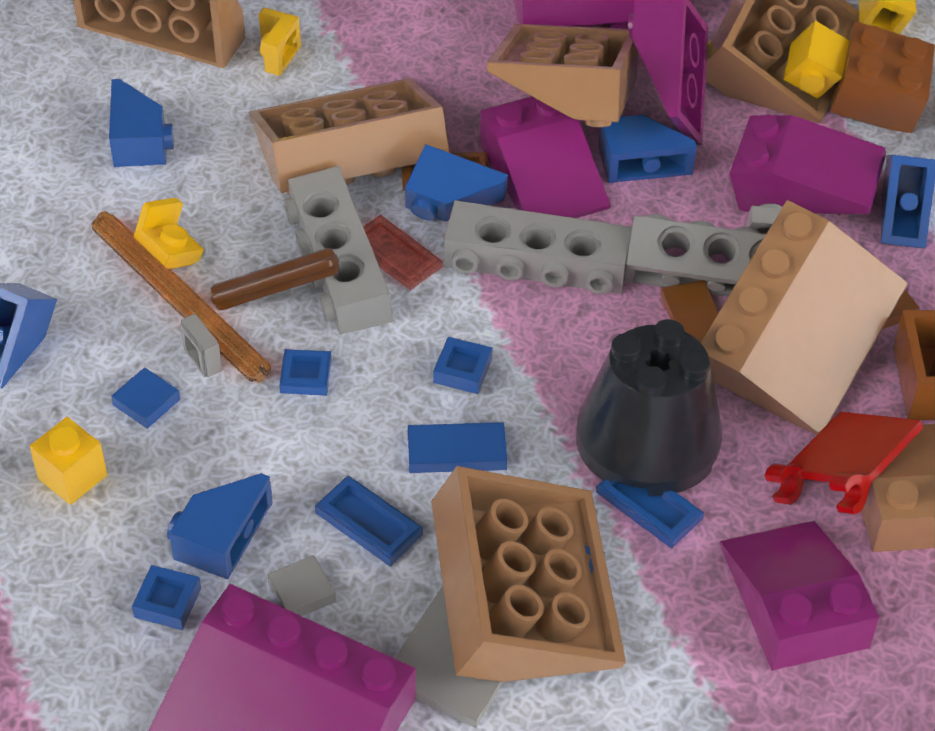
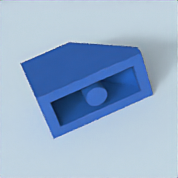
M111 79L109 142L114 167L166 165V150L174 149V130L172 123L165 124L163 107L123 80Z
M645 115L620 117L618 122H612L610 126L600 127L599 150L608 183L693 175L697 149L695 140Z
M425 144L405 187V208L410 209L414 215L424 220L431 221L434 218L448 221L455 200L489 206L503 202L507 192L508 175Z
M887 155L882 188V244L926 248L935 184V159Z
M0 283V388H3L46 337L57 302L56 298L20 283Z
M260 473L192 495L182 512L177 511L168 526L167 538L171 543L173 559L229 579L273 504L270 476Z

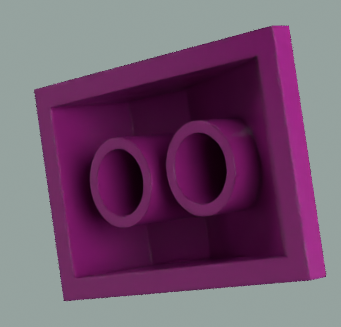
M635 0L634 14H630L628 18L630 38L634 41L669 118L685 136L695 140L696 145H702L709 26L690 0Z
M532 96L480 110V146L484 152H487L488 160L493 169L508 175L507 193L517 210L579 218L610 209L611 204L579 120L568 117Z
M750 115L729 173L738 208L741 211L749 212L751 206L763 204H777L783 207L785 202L789 200L815 214H869L886 158V149L883 146L794 115Z
M815 521L720 541V547L772 671L870 648L879 615L860 574Z

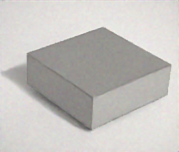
M195 313L182 319L180 328L184 351L204 377H210L222 371L217 340Z
M314 555L267 574L268 583L280 606L298 615L304 616L336 602V594Z

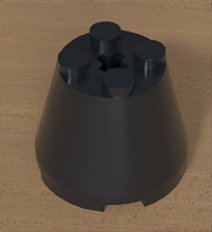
M671 319L660 320L656 325L639 326L614 337L611 349L579 410L577 419L576 445L585 465L602 481L607 479L612 482L615 480L628 486L648 489V496H661L663 492L673 491L679 493L690 489L703 481L711 473L712 466L720 452L723 432L710 360L704 346L695 337L685 332L681 323Z

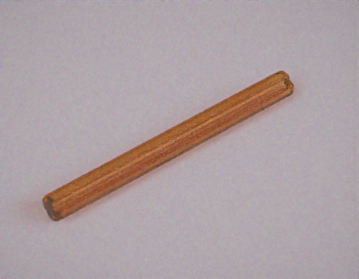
M107 211L98 213L97 218L92 221V230L183 318L195 313L219 343L220 354L248 381L260 383L265 380V377L271 372L270 363L171 269H167L133 237L134 234L117 217L109 214Z

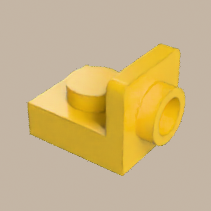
M264 7L258 14L261 32L260 54L264 58L265 72L281 76L302 46L299 17Z
M177 197L144 203L132 239L163 270L192 265L201 259L204 250L184 228L177 224L183 207V203Z

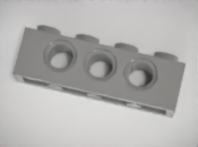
M339 166L287 179L290 198L283 199L289 224L298 223L300 227L299 230H295V236L301 256L325 248H331L339 259V272L336 275L311 282L314 289L323 288L324 294L319 295V300L326 322L335 320L340 335L392 323L390 292Z
M455 200L444 237V267L454 268L456 271L464 274L480 272L498 275L510 281L526 279L543 282L550 287H562L565 285L585 288L596 294H606L609 292L622 294L632 227Z
M650 214L645 217L634 215L626 261L625 282L668 287L705 280L710 294L729 297L766 234H760L759 231L747 227L735 230L718 228L705 221H693L691 223L670 221L669 218L658 214ZM676 247L682 249L686 254L674 257L668 255L665 250ZM715 254H723L731 261L721 264L714 262L710 257Z

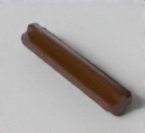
M331 248L300 256L216 283L211 287V300L219 310H225L333 276L339 272V259Z

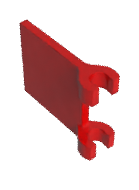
M840 411L789 464L775 463L768 467L764 474L766 481L781 483L779 490L772 495L773 500L776 503L791 505L800 497L805 479L829 482L830 490L845 492L844 498L836 505L838 512L853 515L860 513L866 504L871 483L923 429L921 420Z

